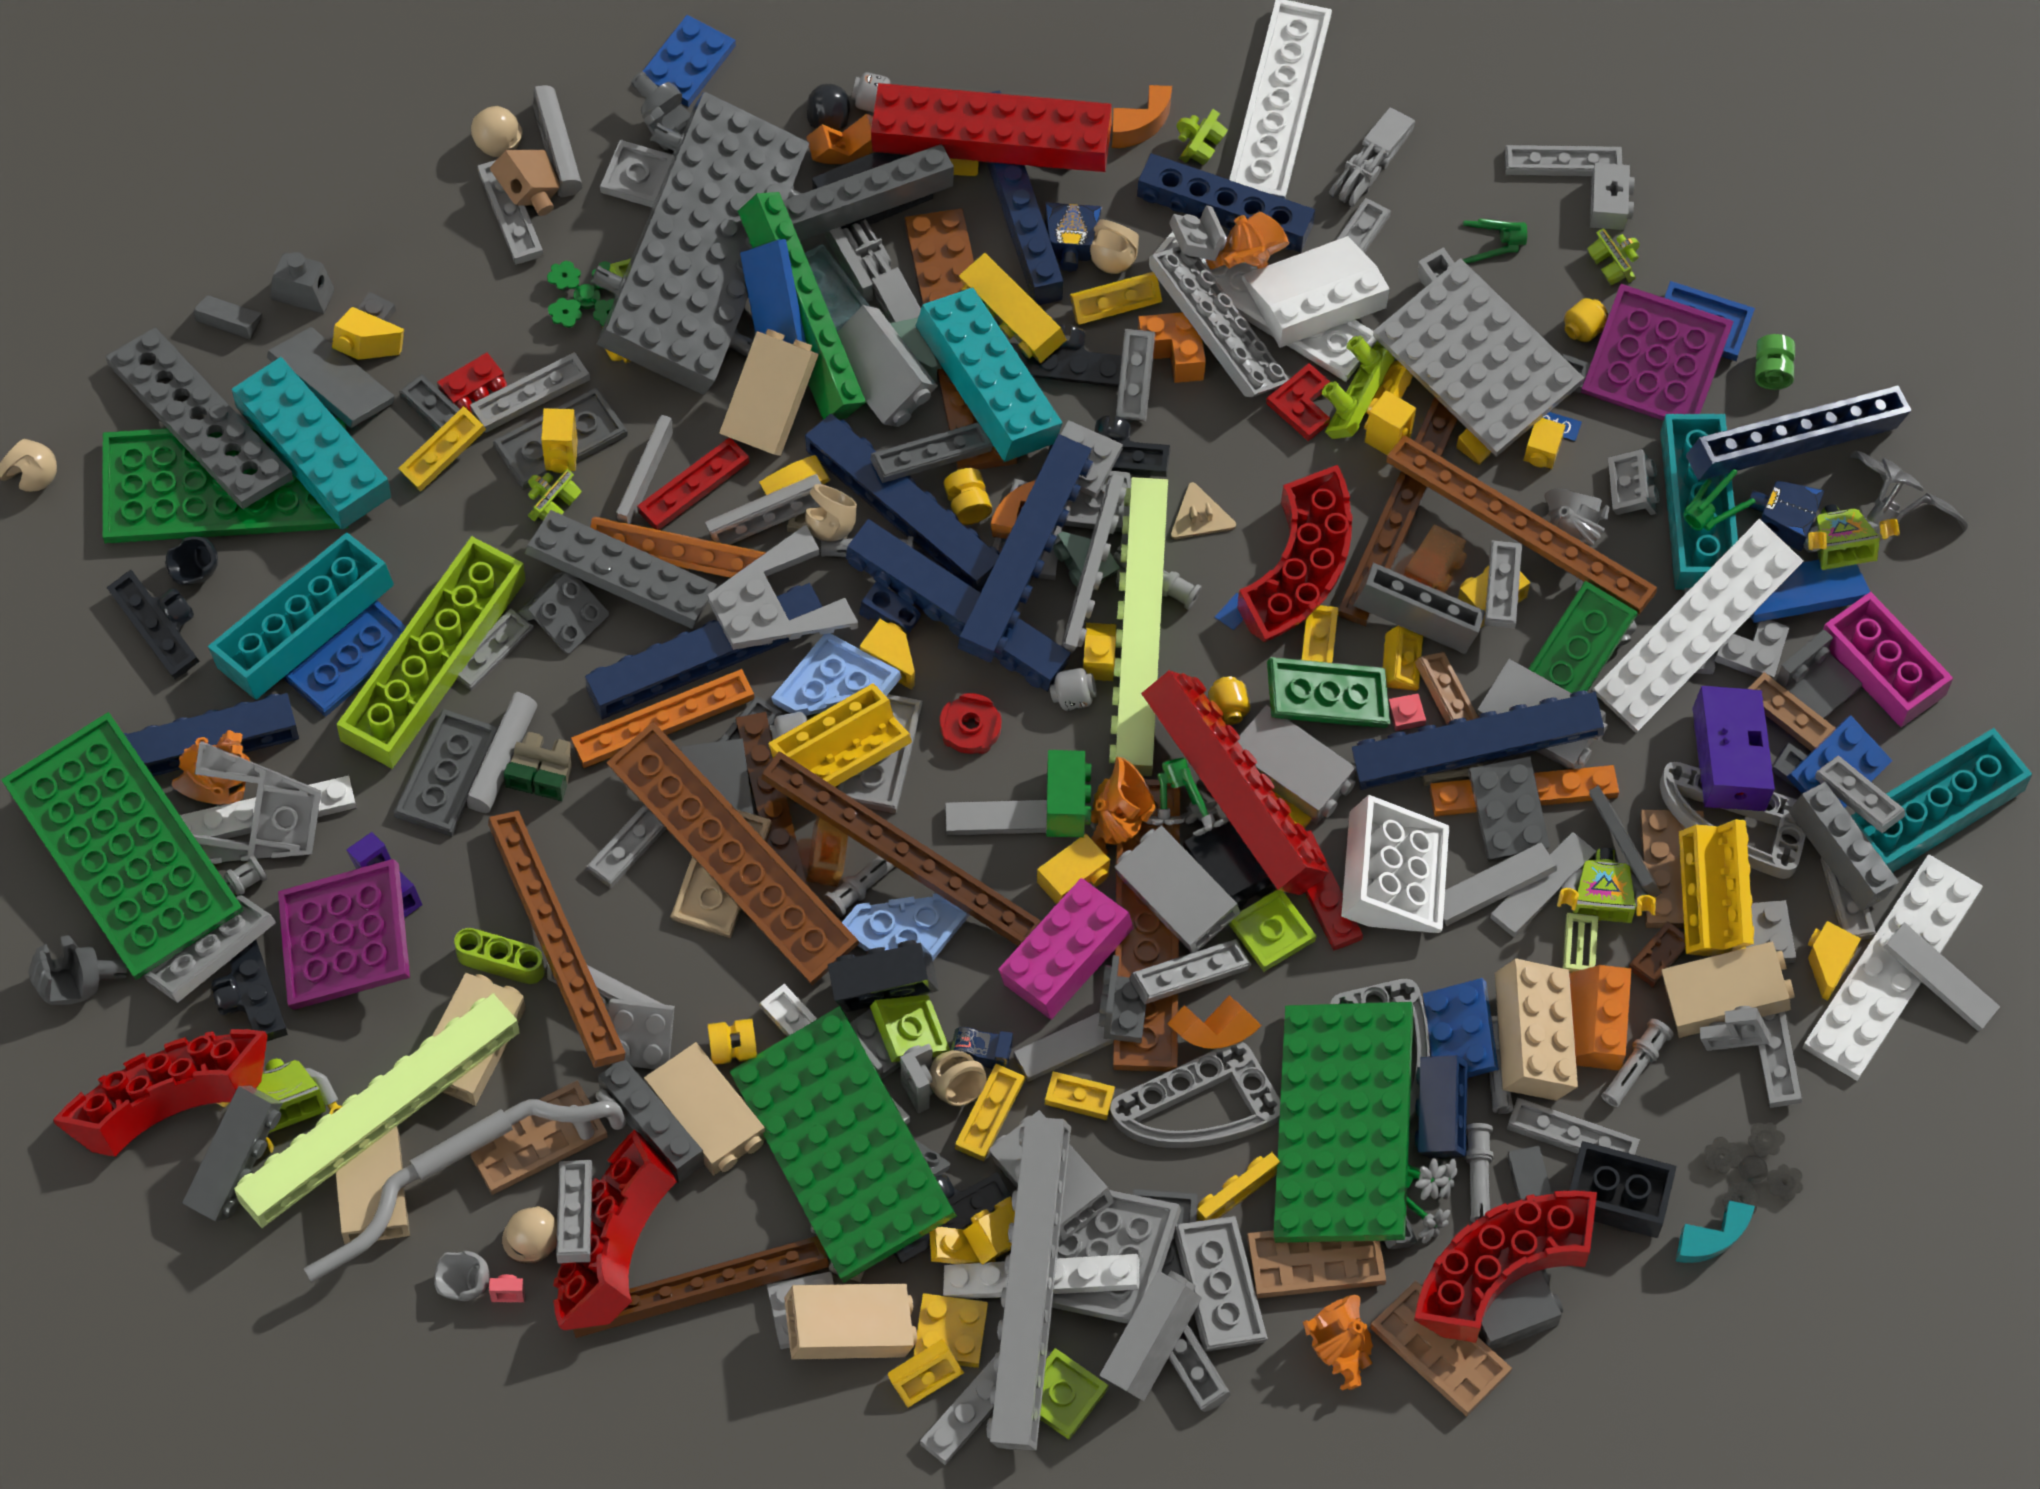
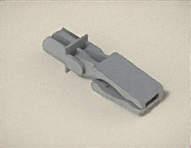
M1390 107L1362 142L1364 147L1361 153L1355 154L1350 161L1346 162L1345 170L1331 187L1329 194L1335 198L1340 192L1339 200L1344 203L1349 200V206L1353 207L1364 192H1369V188L1378 177L1381 167L1385 169L1413 131L1415 120Z
M866 219L861 221V226L858 223L851 225L850 231L848 228L842 229L873 283V296L890 323L917 318L921 310L899 268L896 267L891 270V259L882 245V239L876 238Z

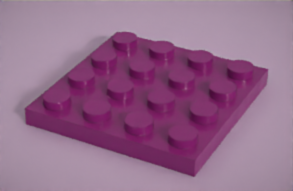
M1620 284L1581 393L1663 421L1665 414H1701L1734 321Z
M387 860L278 891L287 1002L291 1009L303 1008L410 978L399 863L396 860Z

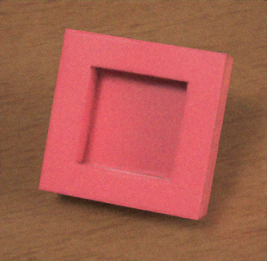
M1418 693L1388 700L1395 731L1425 726L1426 717Z
M508 1274L500 1275L498 1278H490L489 1293L491 1302H524L525 1288L523 1278H517L514 1275Z

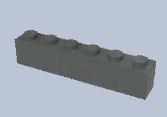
M940 144L783 200L799 241L950 188L953 186L954 166L943 145Z

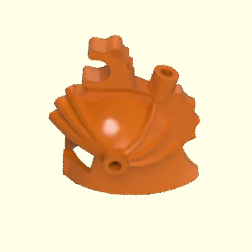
M1259 211L1246 219L1245 215H1241L1234 220L1236 225L1230 231L1225 247L1222 251H1219L1216 260L1205 259L1210 270L1223 265L1230 269L1242 262L1256 266L1257 269H1262L1268 265L1269 257L1285 248L1289 241L1279 223L1265 213Z
M227 730L220 737L218 744L212 745L250 761V758L242 753L243 746H241L243 735L241 733ZM200 737L196 739L195 744L184 749V753L179 757V768L184 772L172 780L171 785L174 789L189 798L211 804H231L243 799L246 782L195 774L199 743L201 741L209 744L207 738ZM241 783L242 786L229 794V788Z
M1116 757L1112 776L1110 779H1104L1094 795L1092 805L1094 810L1091 811V822L1098 823L1093 832L1094 835L1091 837L1092 841L1107 855L1106 844L1117 845V843L1120 844L1123 841L1127 842L1139 831L1142 821L1147 822L1155 810L1153 795L1144 778L1129 761L1122 757Z
M1348 1295L1343 1299H1339L1326 1306L1310 1321H1303L1306 1335H1311L1313 1338L1312 1347L1318 1357L1328 1366H1333L1332 1373L1334 1375L1341 1373L1345 1377V1383L1340 1386L1342 1391L1345 1389L1353 1390L1359 1387L1362 1378L1359 1367L1362 1370L1373 1364L1369 1357L1372 1354L1371 1350L1373 1347L1371 1333L1367 1328V1324L1363 1323L1360 1318L1359 1307L1361 1301L1358 1295Z

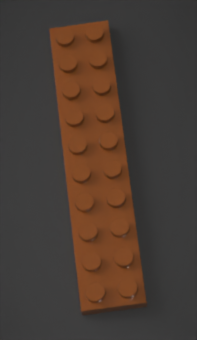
M963 209L905 217V227L922 304L960 292L963 284L959 275L974 263ZM937 369V377L949 431L978 423L944 369ZM994 446L990 452L956 461L957 470L965 468L980 470L1017 464V458L1004 462Z
M654 722L649 724L606 762L611 770L812 986L829 971V963L836 962L835 959L837 957L847 955L860 944L858 939Z
M1144 779L1155 802V810L1151 816L1158 817L1160 782L1154 779ZM1167 783V808H1170V817L1180 816V787L1171 788V784ZM1142 821L1139 831L1127 842L1117 843L1116 865L1117 860L1124 852L1128 850L1133 851L1141 844V838L1151 829L1156 830L1161 825L1156 826ZM1164 823L1161 824L1180 844V824H1172L1170 826ZM1116 872V903L1129 912L1134 929L1117 946L1115 956H1119L1118 976L1130 978L1133 972L1178 958L1179 939L1118 877ZM1178 993L1146 1004L1142 1043L1113 1040V1070L1169 1072L1177 1068L1178 1033L1167 1023L1178 1012Z

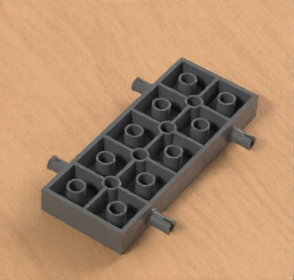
M704 91L693 107L682 134H678L662 126L660 123H657L650 140L673 150L674 156L625 275L620 277L598 266L593 275L594 278L590 282L614 293L615 297L596 344L702 395H705L715 382L729 348L748 357L754 341L737 333L736 329L748 299L740 253L752 249L738 210L756 193L780 192L782 200L802 194L794 190L793 183L809 145V142Z

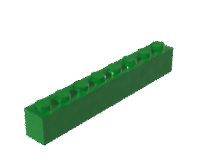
M780 192L756 193L738 210L740 219L752 248L776 240L786 239L805 340L807 344L812 345L810 351L819 354L808 382L823 420L829 414L834 415L838 420L847 419L866 400Z

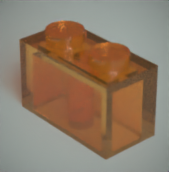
M1434 524L1406 567L1404 576L1445 593L1452 582V572L1455 568L1460 570L1466 560L1467 554L1464 553L1466 540Z
M818 816L813 825L806 881L837 887L844 872L848 836Z

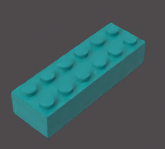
M972 287L922 304L915 325L1003 461L1006 462L1053 445L1063 422L975 289Z
M279 357L232 388L235 406L292 471L341 530L391 498L388 478L282 357Z
M1665 414L1660 431L1675 590L1692 588L1738 541L1736 515L1716 524L1710 531H1707L1705 528L1700 531L1693 529L1683 516L1684 509L1692 502L1706 479L1698 481L1686 454L1699 437L1727 430L1725 414ZM1729 473L1710 478L1712 483L1702 499H1706ZM1732 480L1711 502L1716 510L1714 518L1735 507Z
M346 532L208 645L217 668L255 700L258 699L394 586L387 565Z
M1992 728L1886 793V795L1905 809V816L1885 832L1881 833L1857 812L1850 816L1893 873L2024 792L2032 777V773L1996 729Z

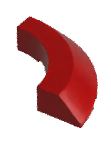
M1338 465L1283 485L1281 505L1286 514L1289 527L1287 546L1280 561L1273 570H1270L1251 585L1239 590L1237 608L1249 631L1264 642L1284 634L1311 615L1327 598L1344 569L1352 536V514L1350 495Z
M231 1029L229 1035L216 1036L211 1031L206 1032L205 1036H199L189 1042L185 1037L164 1044L165 1050L148 1057L145 1053H142L124 1062L125 1069L112 1072L108 1076L103 1075L97 1079L100 1083L85 1096L80 1092L58 1113L53 1122L91 1152L116 1157L139 1134L167 1117L201 1105L231 1102L238 1086H252L256 1089L262 1081L267 1034L265 1031Z
M635 1129L609 1157L607 1162L611 1165L600 1180L594 1178L592 1181L590 1262L559 1263L561 1267L553 1284L558 1289V1298L553 1300L555 1316L562 1330L610 1324L632 1302L628 1276L635 1245L653 1210L677 1182L669 1165Z
M1572 1190L1554 1191L1553 1194L1540 1196L1532 1194L1526 1196L1525 1199L1499 1205L1486 1212L1483 1217L1473 1222L1470 1226L1468 1224L1451 1240V1243L1435 1260L1420 1292L1414 1321L1443 1338L1476 1343L1481 1322L1488 1308L1501 1292L1512 1283L1528 1274L1547 1268L1561 1266L1585 1267L1591 1248L1597 1192Z

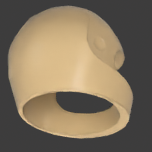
M491 106L485 108L473 118L471 135L476 146L485 154L492 157H500L505 150H515L519 146L522 138V128L517 122L516 117L508 109L500 106Z
M1099 219L1094 227L1095 238L1090 247L1091 259L1097 268L1106 273L1118 274L1124 272L1136 260L1139 235L1123 225Z
M22 439L1 461L0 480H8L22 472L19 489L29 492L40 491L50 485L56 476L57 463L55 456L45 445L28 439Z
M815 484L810 490V495L820 507L808 508L806 510L805 519L811 533L820 540L827 542L841 540L853 529L856 521L857 504L851 497L837 489L822 484Z
M951 1050L941 1053L934 1059L929 1069L932 1077V1083H930L931 1090L940 1100L953 1106H963L973 1102L982 1093L986 1084V1073L982 1064L974 1061L969 1054L963 1051Z
M539 1206L522 1209L515 1213L503 1232L502 1244L505 1252L513 1260L520 1263H536L545 1259L557 1246L556 1217L548 1210Z

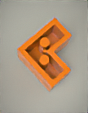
M1183 312L1138 317V330L1155 332L1153 359H1171L1174 383L1204 380L1206 361L1202 338Z

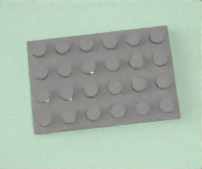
M1461 258L1373 331V337L1496 457L1584 383V377Z

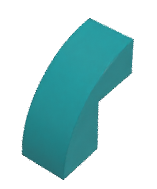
M1729 1201L1724 1208L1721 1231L1685 1224L1680 1232L1675 1261L1682 1263L1702 1262L1715 1258L1727 1251L1736 1243L1747 1228L1755 1206Z

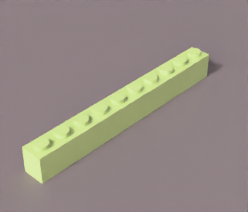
M1132 477L1131 488H1126L1124 506H1130L1129 516H1123L1122 534H1128V543L1121 544L1120 562L1126 563V573L1120 572L1119 591H1125L1124 601H1118L1117 619H1123V630L1117 629L1116 648L1122 649L1121 658H1115L1114 676L1120 677L1119 687H1113L1112 705H1118V716H1112L1111 734H1117L1116 745H1110L1109 763H1115L1116 757H1122L1129 761L1142 776H1152L1155 713L1141 693L1152 685L1158 677L1168 479Z
M494 993L486 999L481 998L477 1000L469 1012L461 1018L456 1017L446 1025L444 1031L436 1037L431 1036L424 1040L419 1049L412 1055L400 1058L392 1070L384 1076L379 1075L369 1083L368 1088L359 1095L354 1094L347 1098L342 1107L335 1113L323 1116L317 1122L314 1129L307 1134L298 1135L290 1143V1147L280 1154L276 1153L270 1156L265 1161L264 1166L254 1174L249 1173L238 1182L237 1187L234 1188L238 1201L258 1225L263 1228L518 1035L520 1032L517 1019Z

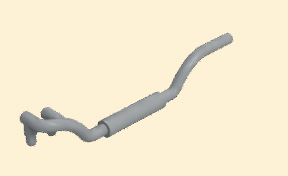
M600 1089L596 1092L598 1102L585 1106H559L538 1099H529L504 1112L502 1109L496 1111L411 1159L409 1166L389 1177L382 1187L377 1211L368 1227L351 1242L303 1268L312 1283L361 1255L385 1231L392 1217L397 1195L401 1188L418 1178L421 1181L427 1179L512 1131V1125L528 1116L535 1115L553 1121L571 1122L580 1138L588 1140L594 1135L591 1120L607 1117L613 1129H622L626 1124V1119L621 1107L610 1097L605 1089Z

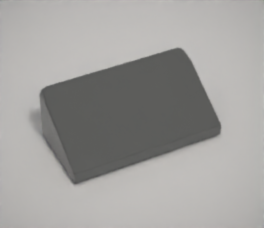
M209 295L193 311L197 322L247 339H251L262 318V313Z

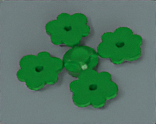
M563 261L560 265L553 264L551 272L547 275L548 282L556 285L559 290H565L568 287L575 289L574 299L567 301L565 298H559L557 303H552L548 306V313L552 316V322L571 328L575 325L576 320L582 318L580 308L591 309L595 307L596 311L593 313V318L600 321V325L603 327L614 299H609L608 301L599 300L600 292L598 289L604 288L596 284L594 286L590 284L579 286L581 271L574 268V264L571 261ZM603 261L598 266L610 271L611 263ZM594 269V270L592 271V277H593V275H594L596 269Z

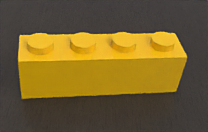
M986 253L959 275L963 284L961 291L972 287L975 289L993 318L1000 323L999 327L1009 340L1014 337L1019 342L1018 348L1027 358L1033 356L1039 363H1042L1067 340L1061 327Z

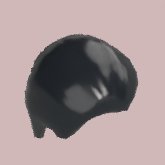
M821 84L809 94L807 100V118L810 126L818 128L823 124L835 130H840L847 126L850 100L846 91L835 84Z
M197 536L182 539L178 546L167 551L165 558L168 574H170L173 581L181 585L204 582L213 575L218 566V553L213 543L206 538Z

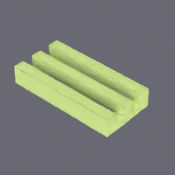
M1567 913L1563 969L1575 972L1595 966L1598 916ZM1573 921H1577L1575 964H1570ZM1585 922L1591 923L1588 966L1582 965Z

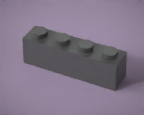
M1374 562L1360 584L1353 605L1466 654L1478 635L1485 613L1482 609Z
M1824 782L1801 794L1789 810V813L1860 910L1863 911L1885 899L1899 881L1827 783Z
M626 1059L616 1062L598 1075L600 1089H605L610 1097L621 1107L626 1122L633 1130L638 1131L669 1165L678 1183L685 1180L704 1165L703 1149Z
M238 1086L182 1202L184 1205L214 1221L227 1220L228 1217L230 1218L235 1213L239 1201L237 1200L234 1188L237 1187L238 1182L245 1175L253 1173L251 1169L255 1160L263 1155L267 1147L265 1139L270 1129H274L281 1118L279 1110L283 1104L282 1102L252 1086Z

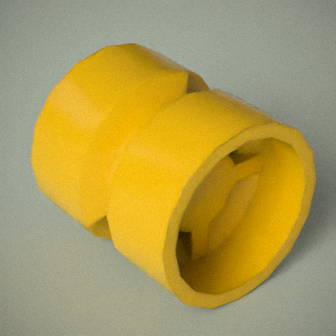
M960 469L945 478L944 488L948 500L951 502V510L962 525L975 524L990 516L992 505L985 491L981 472L978 469Z
M752 1018L735 1020L732 1026H728L726 1022L708 1024L711 1059L714 1065L730 1063L732 1058L735 1057L739 1062L757 1058ZM739 1035L740 1047L732 1048L730 1036Z

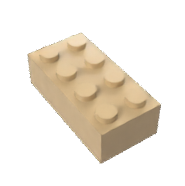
M1515 958L1495 972L1502 1088L1505 1091L1557 1101L1578 1087L1569 970Z

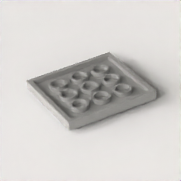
M1109 1190L1114 1203L1065 1241H1062L1059 1237L1057 1258L1137 1254L1140 1259L1139 1290L1053 1294L1052 1308L1128 1324L1157 1271L1162 1272L1181 1208L1179 1204Z

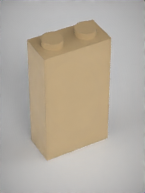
M768 329L766 334L757 331L719 433L771 454L781 456L819 354L810 351L812 348L810 344L796 339L794 344L783 341L785 335Z
M1773 941L1661 969L1679 1038L1700 1033V1027L1709 1026L1711 1023L1725 1022V1011L1734 1010L1739 1006L1757 1007L1761 1017L1791 1010L1790 999L1795 998L1790 979L1784 980L1781 970L1787 969L1782 951L1776 952Z
M465 973L433 1036L436 1037L444 1031L446 1025L456 1017L461 1018L469 1012L477 1000L481 998L486 999L493 993L519 1023L526 1009L524 996L513 987L505 986L503 988L493 984L486 976L480 974L473 976ZM508 1042L442 1092L476 1106Z
M697 1042L644 1077L645 1083L703 1149L704 1165L713 1176L720 1171L726 1172L737 1163L738 1158L747 1152L748 1154L754 1153L763 1145L765 1127Z
M398 1126L336 1172L341 1232L345 1245L357 1238L368 1227L377 1211L382 1187L386 1180L403 1169ZM405 1186L399 1190L392 1217L378 1240L410 1236Z
M907 1284L792 1285L784 1297L791 1359L906 1357L916 1345L917 1330L915 1326H912L910 1316L913 1311V1299L911 1295H908Z

